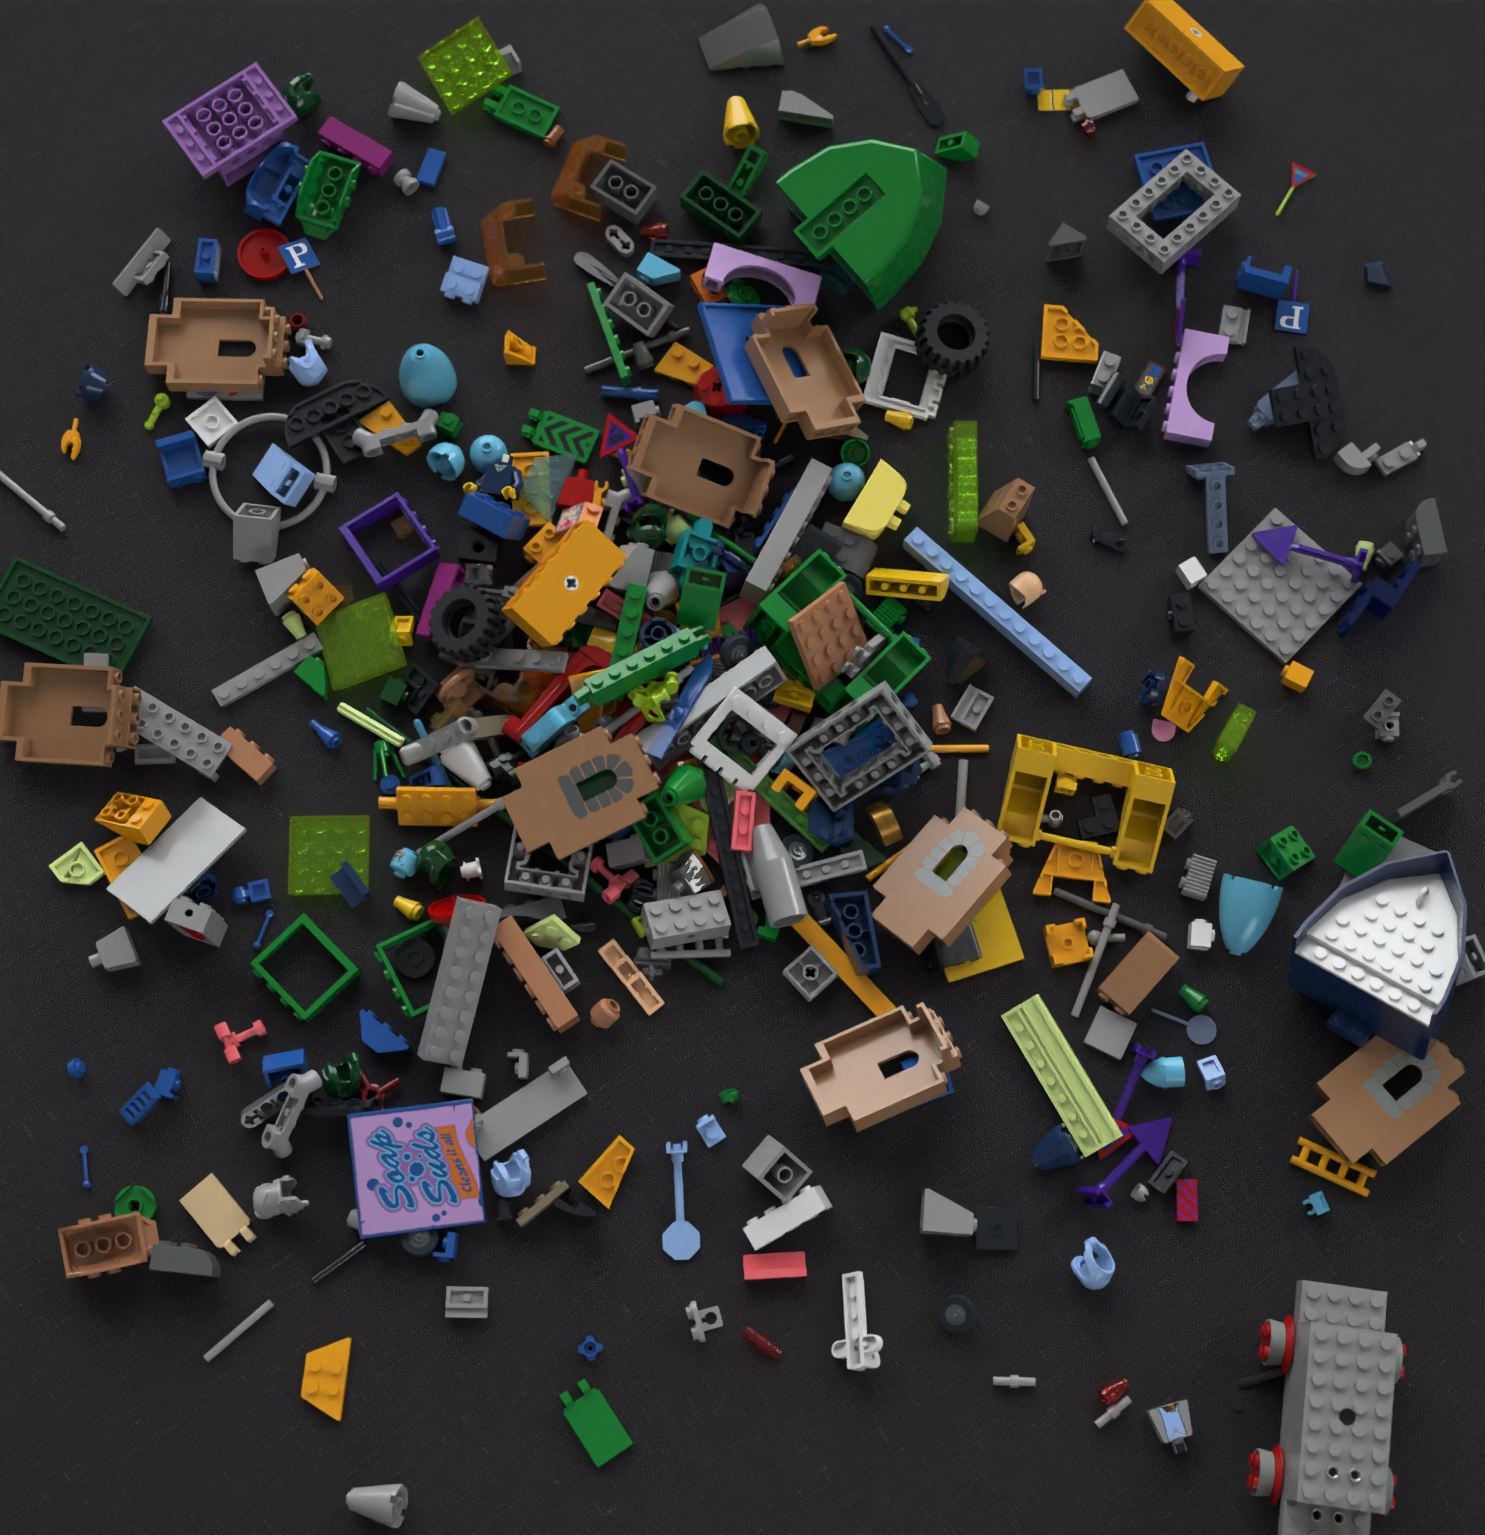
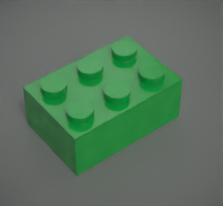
M656 791L642 800L648 809L646 813L647 818L632 825L654 864L665 861L694 842L675 807L662 804L660 800L661 791Z

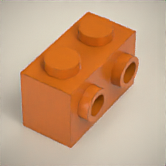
M706 268L690 275V284L701 302L728 303V297L724 293L725 286L721 288L719 293L701 288Z

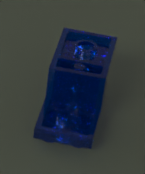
M1417 558L1412 564L1408 562L1392 586L1377 576L1373 581L1368 580L1347 610L1348 612L1337 625L1340 627L1337 634L1344 637L1364 609L1383 620L1394 608L1423 562Z

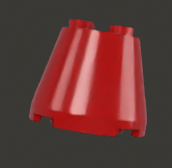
M716 366L706 369L697 378L693 389V399L704 404L708 416L721 421L724 415L743 414L748 405L728 404ZM716 384L721 388L720 392L715 389L714 386Z

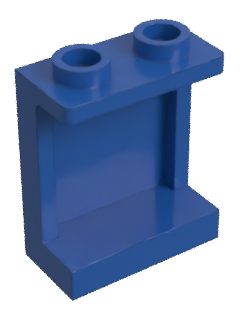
M1248 256L1245 262L1242 261L1235 281H1238L1236 288L1280 300L1288 285L1292 267L1285 265L1281 274L1251 267V256Z
M193 430L155 441L160 451L167 477L166 481L170 488H182L185 484L199 483L203 479L208 478L205 467L202 466V455Z

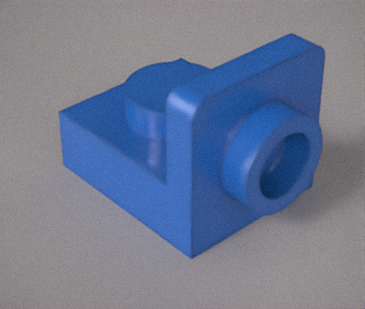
M448 1232L447 1237L444 1236L443 1249H446L445 1253L433 1252V1257H438V1262H450V1259H456L459 1234Z

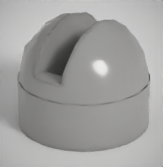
M977 199L974 205V212L982 216L987 213L990 207Z
M1141 1183L1131 1193V1197L1139 1202L1146 1200L1144 1195L1149 1196L1148 1189Z

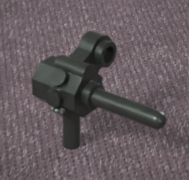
M495 737L489 738L488 743L494 753L493 759L486 762L490 775L494 780L502 778L503 780L507 779L512 785L517 784L520 780L514 769L517 768L518 761L528 756V753L524 749L515 754H510L508 751L502 753Z

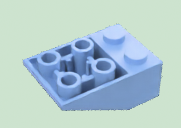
M272 443L252 474L273 496L282 503L296 507L316 476L274 443Z

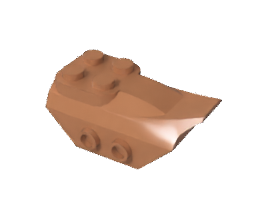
M139 1212L111 1217L110 1213L98 1216L99 1220L91 1222V1218L78 1220V1225L59 1228L58 1233L66 1278L88 1275V1279L101 1276L100 1272L108 1271V1274L121 1272V1267L148 1261L153 1244H160L156 1221L141 1216Z

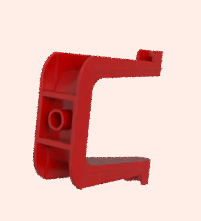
M588 645L581 647L566 665L565 672L559 673L520 720L516 716L510 717L501 731L518 745L521 744L523 741L521 736L550 709L560 705L572 693L569 676L610 667L612 656L597 646ZM645 683L642 684L645 689L648 687ZM625 693L623 701L627 702L629 700L632 703V700ZM652 710L649 711L651 716L658 717ZM640 711L624 724L612 740V743L631 733L636 736L641 730L646 729L654 722H648L643 712Z

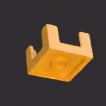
M784 768L771 788L776 792H780L781 789L786 792L790 785L793 784L791 787L800 794L802 791L804 792L795 803V806L801 811L805 810L808 812V804L812 799L816 800L820 794L793 772Z
M1085 917L1075 919L1072 923L1057 926L1050 924L1045 925L1043 928L1052 968L1090 961L1094 957L1092 947L1088 946L1085 934L1087 927Z

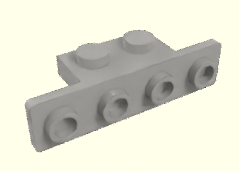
M156 228L113 282V286L123 296H128L137 283L143 285L151 283L156 273L165 266L169 258L163 250L170 243L171 239L161 229Z

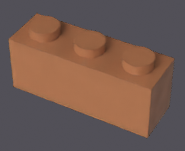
M229 727L220 736L233 745L227 757L260 786L277 769L273 764L275 760L267 753L263 755L259 752L260 747L255 742L251 741L249 743L244 739L246 735L240 729L234 730L232 727Z

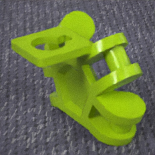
M673 671L668 672L662 682L650 680L645 683L648 685L646 689L640 685L627 692L633 705L641 709L648 722H665L666 720L660 709V702L665 699L667 702L670 701L669 695L678 691V674ZM652 710L658 717L651 716L649 711Z

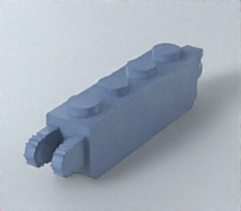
M1297 370L1274 389L1298 385ZM1269 394L1257 402L1254 408V415L1247 422L1254 431L1263 426L1267 428L1271 423L1274 425Z

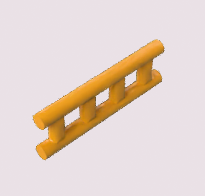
M1299 1137L1297 1144L1303 1146L1299 1158L1293 1155L1290 1163L1360 1195L1368 1196L1370 1190L1364 1188L1368 1176L1372 1178L1376 1176V1170L1358 1162L1349 1166L1340 1154L1303 1137ZM1310 1150L1322 1155L1318 1166L1306 1161ZM1329 1159L1341 1163L1337 1175L1325 1170ZM1349 1167L1360 1172L1356 1183L1345 1179Z

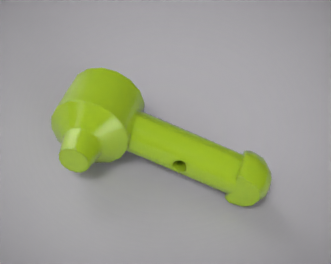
M907 306L900 310V317L908 323L915 336L918 326L914 318L918 309L916 306Z
M159 393L155 396L154 402L156 406L144 424L147 430L154 428V424L161 411L169 408L171 404L170 399L164 393Z

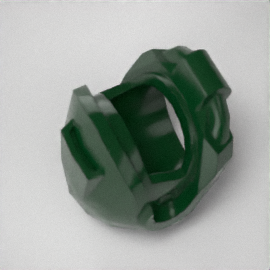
M311 73L297 76L282 91L284 100L299 118L317 110V107L321 104L319 94L310 91L311 85L314 83Z
M647 502L646 505L638 508L633 515L630 525L632 541L636 544L637 542L648 544V548L653 550L658 548L667 538L666 525L668 519L663 508L658 503ZM649 516L660 520L656 525L643 526L639 524L642 518Z
M439 840L430 841L419 852L416 870L418 872L427 871L431 883L437 890H441L448 885V881L454 873L457 859L452 849L444 842Z
M357 1053L347 1055L340 1064H331L330 1061L326 1062L325 1068L322 1070V1082L327 1095L342 1099L350 1097L355 1091L359 1090L361 1061Z

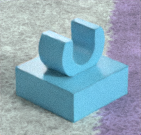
M1322 1191L1310 1195L1308 1199L1303 1201L1304 1205L1307 1203L1313 1205V1210L1307 1212L1308 1215L1315 1213L1320 1215L1330 1210Z

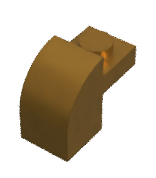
M882 800L864 808L867 816L874 824L877 836L885 847L903 839L892 810Z

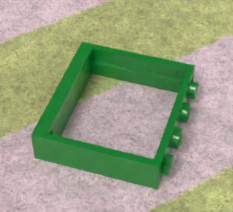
M305 913L250 963L254 967L252 972L259 979L264 977L268 981L265 985L273 993L277 991L281 995L279 1000L286 1007L290 1005L295 1010L293 1015L300 1022L304 1019L307 1023L361 973ZM303 925L348 970L306 1011L261 966Z
M431 920L394 936L375 947L376 952L374 956L378 964H383L385 968L383 974L387 981L391 980L394 986L392 992L396 999L400 998L403 1004L401 1010L405 1017L409 1016L411 1021L428 1013L430 1004L414 1011L385 952L434 928L437 929L445 944L442 932L443 924Z

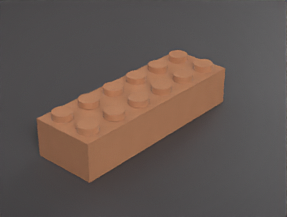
M512 915L498 923L494 943L498 949L503 947L504 951L502 954L509 965H515L513 970L520 982L525 980L527 983L524 985L526 991L531 998H537L535 1003L542 1015L547 1013L549 1016L546 1020L554 1032L558 1030L562 1034L581 1021L577 1012Z

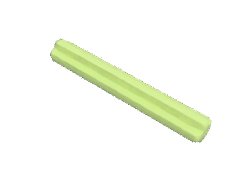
M341 702L337 711L397 747L403 745L405 739L346 703Z

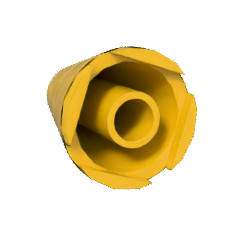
M733 96L727 101L723 139L727 146L730 144L735 149L747 148L749 144L753 145L755 144L754 141L757 138L759 139V128L744 98Z

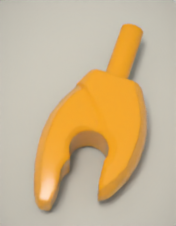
M817 27L807 35V39L797 42V45L800 47L810 43V46H824L836 39L837 34L823 37L821 35L827 33L829 28Z
M74 418L72 430H67L61 440V449L64 454H66L68 446L73 445L72 460H75L81 449L80 433L76 431L79 421L77 418Z

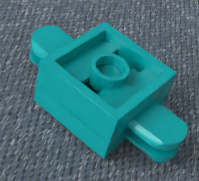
M707 518L697 520L692 530L686 529L679 533L670 569L681 573L678 581L681 592L687 565L707 564L716 568L719 556L714 554L713 546L719 548L717 546L718 540L711 537L713 523Z

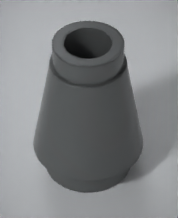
M640 341L633 344L636 365L639 366V369L643 370L653 366L654 358L644 342Z

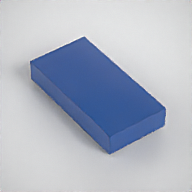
M428 148L416 178L419 183L435 187L447 157L445 152Z

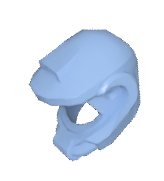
M307 339L305 341L306 355L301 358L290 356L288 360L290 363L289 370L297 381L303 386L311 387L318 385L328 370L316 352L312 340Z
M525 1150L513 1152L507 1162L498 1163L497 1160L494 1161L491 1179L493 1188L499 1195L507 1198L519 1196L530 1185V1158Z
M1091 1237L1084 1242V1256L1075 1257L1071 1261V1268L1082 1285L1088 1289L1097 1290L1108 1284L1115 1270V1263L1106 1246L1101 1244L1095 1237ZM1093 1252L1097 1253L1099 1257L1094 1259Z

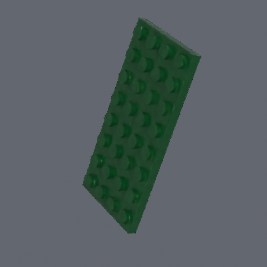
M16 556L0 582V635L67 665H84V653L109 654V667L121 669L123 677L154 620L146 614Z

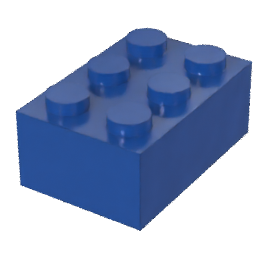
M477 491L474 494L466 493L458 511L459 515L504 539L522 541L531 521L525 517V513L516 509L515 511L509 509L510 505L502 501H494L495 497L487 493L482 494Z

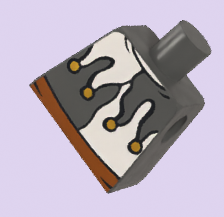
M696 849L683 852L668 873L673 883L669 887V891L674 896L679 894L681 896L696 894L715 881Z

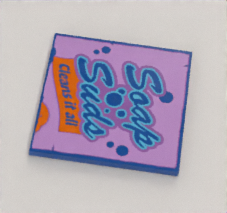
M473 1099L347 1114L360 1239L485 1222Z

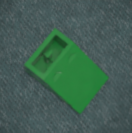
M687 565L676 624L690 627L702 626L705 630L715 631L727 573Z
M1370 809L1364 814L1333 863L1354 877H1358L1382 864L1404 831Z

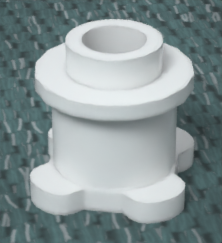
M475 858L476 861L463 862L464 866H460L462 878L466 877L467 881L475 877L483 879L479 858Z

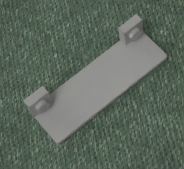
M141 690L142 703L139 709L140 723L138 724L137 733L192 766L201 775L216 783L220 777L216 770L233 745Z
M566 1056L549 1066L546 1073L481 1115L479 1113L474 1115L478 1153L483 1161L493 1157L587 1095L586 1090L571 1069L570 1062Z

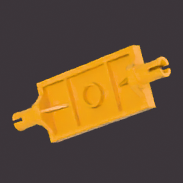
M397 786L396 797L379 796L378 805L379 809H396L398 811L399 825L458 826L476 815L480 810H484L494 804L498 798L480 799L477 796L476 788Z

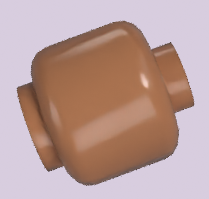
M601 999L590 1010L591 1022L596 1027L609 1028L620 1017V1007L613 999Z

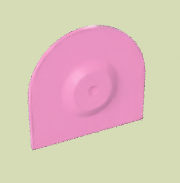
M1153 718L1151 730L1154 738L1162 742L1172 739L1175 734L1176 725L1172 722Z

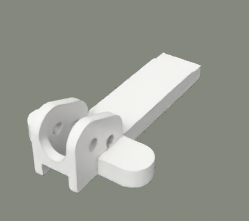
M856 1271L842 1274L846 1339L836 1341L832 1345V1355L840 1359L847 1358V1369L863 1371L866 1368H878L880 1365L878 1351L883 1346V1340L879 1335H867L863 1272Z

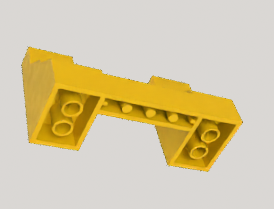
M1017 734L996 830L1000 831L1002 829L1010 836L1009 841L1016 842L1022 847H1035L1036 841L1041 839L1110 855L1109 857L1112 858L1113 865L1121 870L1130 868L1139 874H1152L1176 784L1173 771L1167 767ZM1053 771L1060 775H1065V773L1073 774V777L1078 779L1091 778L1093 782L1100 784L1104 782L1112 783L1111 785L1117 788L1126 786L1118 838L1115 846L1110 848L1045 833L1039 829Z

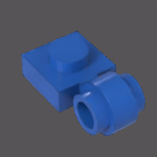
M267 878L247 883L249 890H246L244 886L233 888L232 898L236 905L248 903L247 899L249 897L252 903L272 899Z

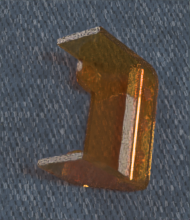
M593 135L573 143L551 193V199L557 207L601 221L600 204L584 199L586 190L584 185L578 182L591 152L601 153L626 162L627 149L624 143L601 135Z
M533 198L501 203L481 221L487 266L490 268L489 278L495 286L547 279L544 262L525 265L521 254H508L503 222L535 215Z
M517 625V628L528 640V650L562 652L554 645L541 647ZM523 671L514 686L509 683H500L493 692L478 684L475 688L487 701L522 719L559 673Z

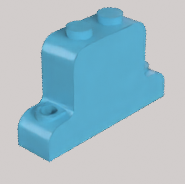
M572 695L563 704L550 709L521 736L523 741L520 745L532 759H535L563 734L564 728L573 725L591 706L588 703L579 706L575 701L574 695ZM572 704L576 706V711L571 709Z

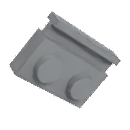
M1223 305L1218 335L1230 337L1229 344H1239L1244 347L1251 309L1244 310L1240 307Z
M969 684L950 719L956 720L959 724L975 732L993 702L994 697Z
M447 1286L445 1317L488 1318L489 1287Z

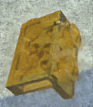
M450 697L443 705L445 709L441 714L437 712L431 718L430 722L432 724L429 727L433 731H437L465 716L469 709L458 697H454V699Z

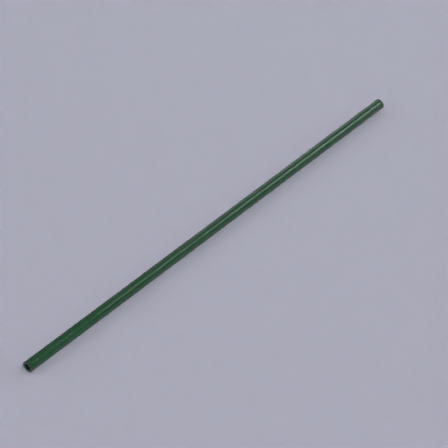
M371 707L364 711V715L402 736L405 739L404 746L415 742ZM430 758L424 760L430 766H434ZM443 765L452 783L459 788H473ZM477 791V796L480 799H489L482 792ZM503 809L493 813L514 829V824L508 812ZM549 844L539 848L569 871L570 860L568 858L558 860L552 846ZM588 874L587 886L602 897L603 891L607 888ZM620 898L611 904L631 920L640 916V913L628 909L627 904ZM676 945L667 948L674 951L676 950ZM682 958L718 987L725 981L722 976L700 959Z

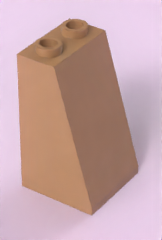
M1017 478L996 490L976 519L975 524L1003 541L1008 542L1016 530V526L1020 524L1027 513L1035 487Z
M1148 931L1096 990L1099 993L1098 997L1105 1003L1109 1002L1114 1006L1113 1010L1117 1014L1128 1017L1180 957Z

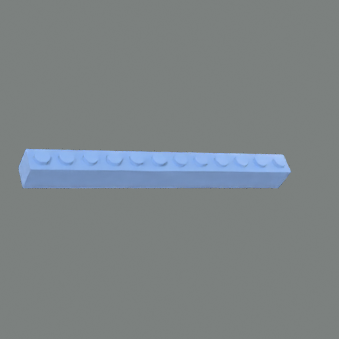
M918 527L904 539L902 547L930 572L949 574V589L1075 698L1089 685L1092 677Z

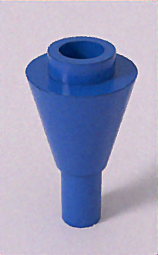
M315 719L309 723L317 731L328 749L336 748L340 744V733L322 726Z

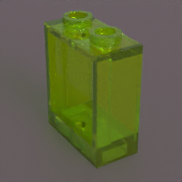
M1241 703L1236 706L1211 751L1216 759L1228 762L1232 758L1257 713L1256 711Z

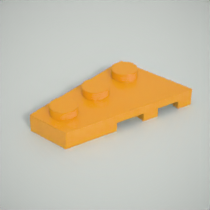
M620 1135L578 1181L608 1209L635 1149Z

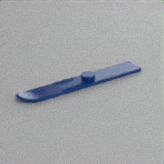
M710 654L706 655L695 668L646 752L647 754L661 760L665 756L712 674L714 661Z

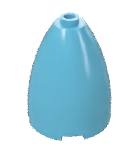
M422 343L409 348L403 356L399 368V381L401 390L410 403L421 408H429L441 403L444 404L453 396L457 386L456 373L451 361L440 349L433 345Z
M1224 873L1219 896V920L1222 938L1226 948L1230 949L1229 953L1241 956L1242 953H1247L1257 943L1268 928L1279 905L1283 888L1274 886V889H1271V884L1234 876V879H1232L1233 875Z

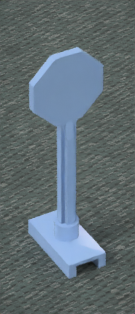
M683 1141V1147H681V1144H673V1148H671V1142L666 1143V1153L671 1154V1162L674 1164L676 1222H673L667 1228L662 1237L663 1250L674 1260L690 1259L700 1248V1232L688 1221L684 1220L682 1162L684 1161L683 1153H686L688 1149L687 1141Z

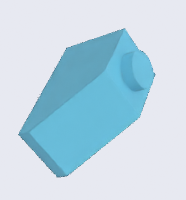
M649 252L637 268V278L639 281L653 287L679 281L681 278L679 268Z

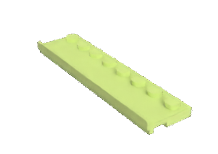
M1039 994L1034 995L1001 1015L1084 1157L1091 1155L1123 1136Z

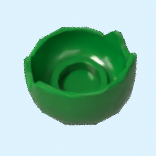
M860 439L847 440L841 446L840 451L841 459L844 463H853L858 467L867 464L871 454L869 445Z

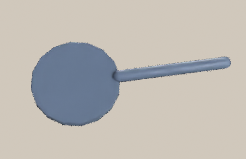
M1154 1008L1151 1009L1153 1013L1186 1025L1187 1035L1195 1044H1208L1216 1036V1025L1208 1016L1197 1015L1191 1018L1189 1022H1186Z

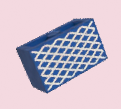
M199 238L194 269L198 282H218L222 253L218 239Z

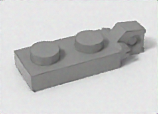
M1424 439L1414 444L1412 441L1406 442L1375 459L1374 463L1382 475L1386 477L1415 461L1421 455L1419 451L1423 450L1427 444Z

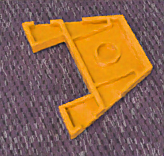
M1179 656L1161 715L1183 731L1189 733L1205 716L1204 712L1210 706L1213 707L1217 703L1216 699L1221 694L1225 695L1228 689L1213 680L1204 697L1185 684L1195 665L1186 658Z
M1084 841V842L1093 843V844H1097V845H1098L1097 842ZM1055 843L1032 894L1050 897L1053 877L1093 882L1092 902L1110 904L1111 898L1107 889V881L1104 876L1100 853Z

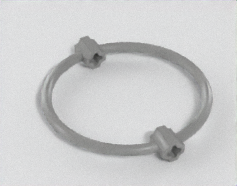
M263 413L245 418L232 426L220 438L214 451L206 450L204 453L202 466L209 468V483L213 497L221 510L232 520L235 512L224 501L217 484V470L222 471L226 464V455L221 453L223 448L241 429L261 421L286 422L288 415ZM320 436L312 439L319 449L323 463V473L317 472L314 479V489L318 490V493L302 512L290 519L281 521L279 530L303 521L319 506L326 492L334 493L336 489L337 477L330 475L329 454Z

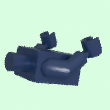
M718 540L717 546L719 548L713 546V552L716 556L723 555L724 557H720L715 569L719 572L727 573L723 595L732 594L741 590L751 570H748L746 562L730 550L726 551L724 543Z
M876 736L875 738H880L882 743L881 745L874 744V746L877 748L890 747L898 741L893 739L888 741V738L885 736ZM920 759L883 781L884 788L877 785L873 787L877 789L876 792L869 794L875 797H880L883 793L885 795L904 794L911 785L917 784L918 776L922 772V768L919 765Z

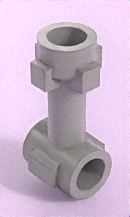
M300 328L299 332L296 333L295 340L299 346L305 347V341L310 339L313 344L320 345V348L323 350L331 348L332 338L328 335H323V337L310 335L311 332L304 328Z
M931 751L923 757L924 762L920 764L922 772L929 767L933 771L941 765V759L936 753L934 754Z
M1053 810L1050 812V815L1043 814L1041 822L1049 823L1050 827L1057 828L1063 821V815H1061L1060 811Z

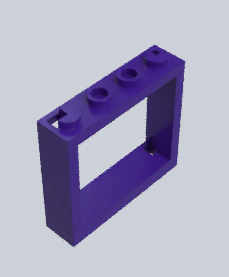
M398 492L339 527L342 537L381 593L440 558L438 552L440 547L436 540L430 539L428 536L430 532L427 527L420 525L418 514L415 511L411 512L408 500L405 497L402 498ZM399 508L428 550L382 578L354 538V535Z

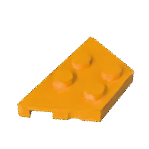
M345 1338L306 1354L301 1397L338 1421H341L352 1338Z

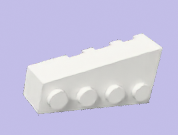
M808 1185L799 1191V1196L795 1198L792 1196L787 1203L781 1201L783 1205L777 1209L773 1206L764 1211L765 1216L758 1219L756 1216L747 1221L748 1226L743 1228L754 1250L761 1249L783 1236L786 1232L788 1233L799 1227L801 1223L818 1216L820 1212L832 1208L833 1206L821 1185L812 1188Z

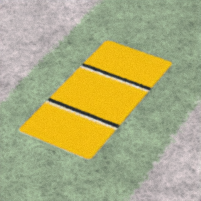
M1074 89L1043 90L1037 95L1039 111L1074 110L1080 107V105L1077 103L1065 108L1062 103L1064 95L1072 92Z

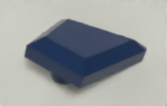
M1383 261L1364 263L1365 283L1393 288Z

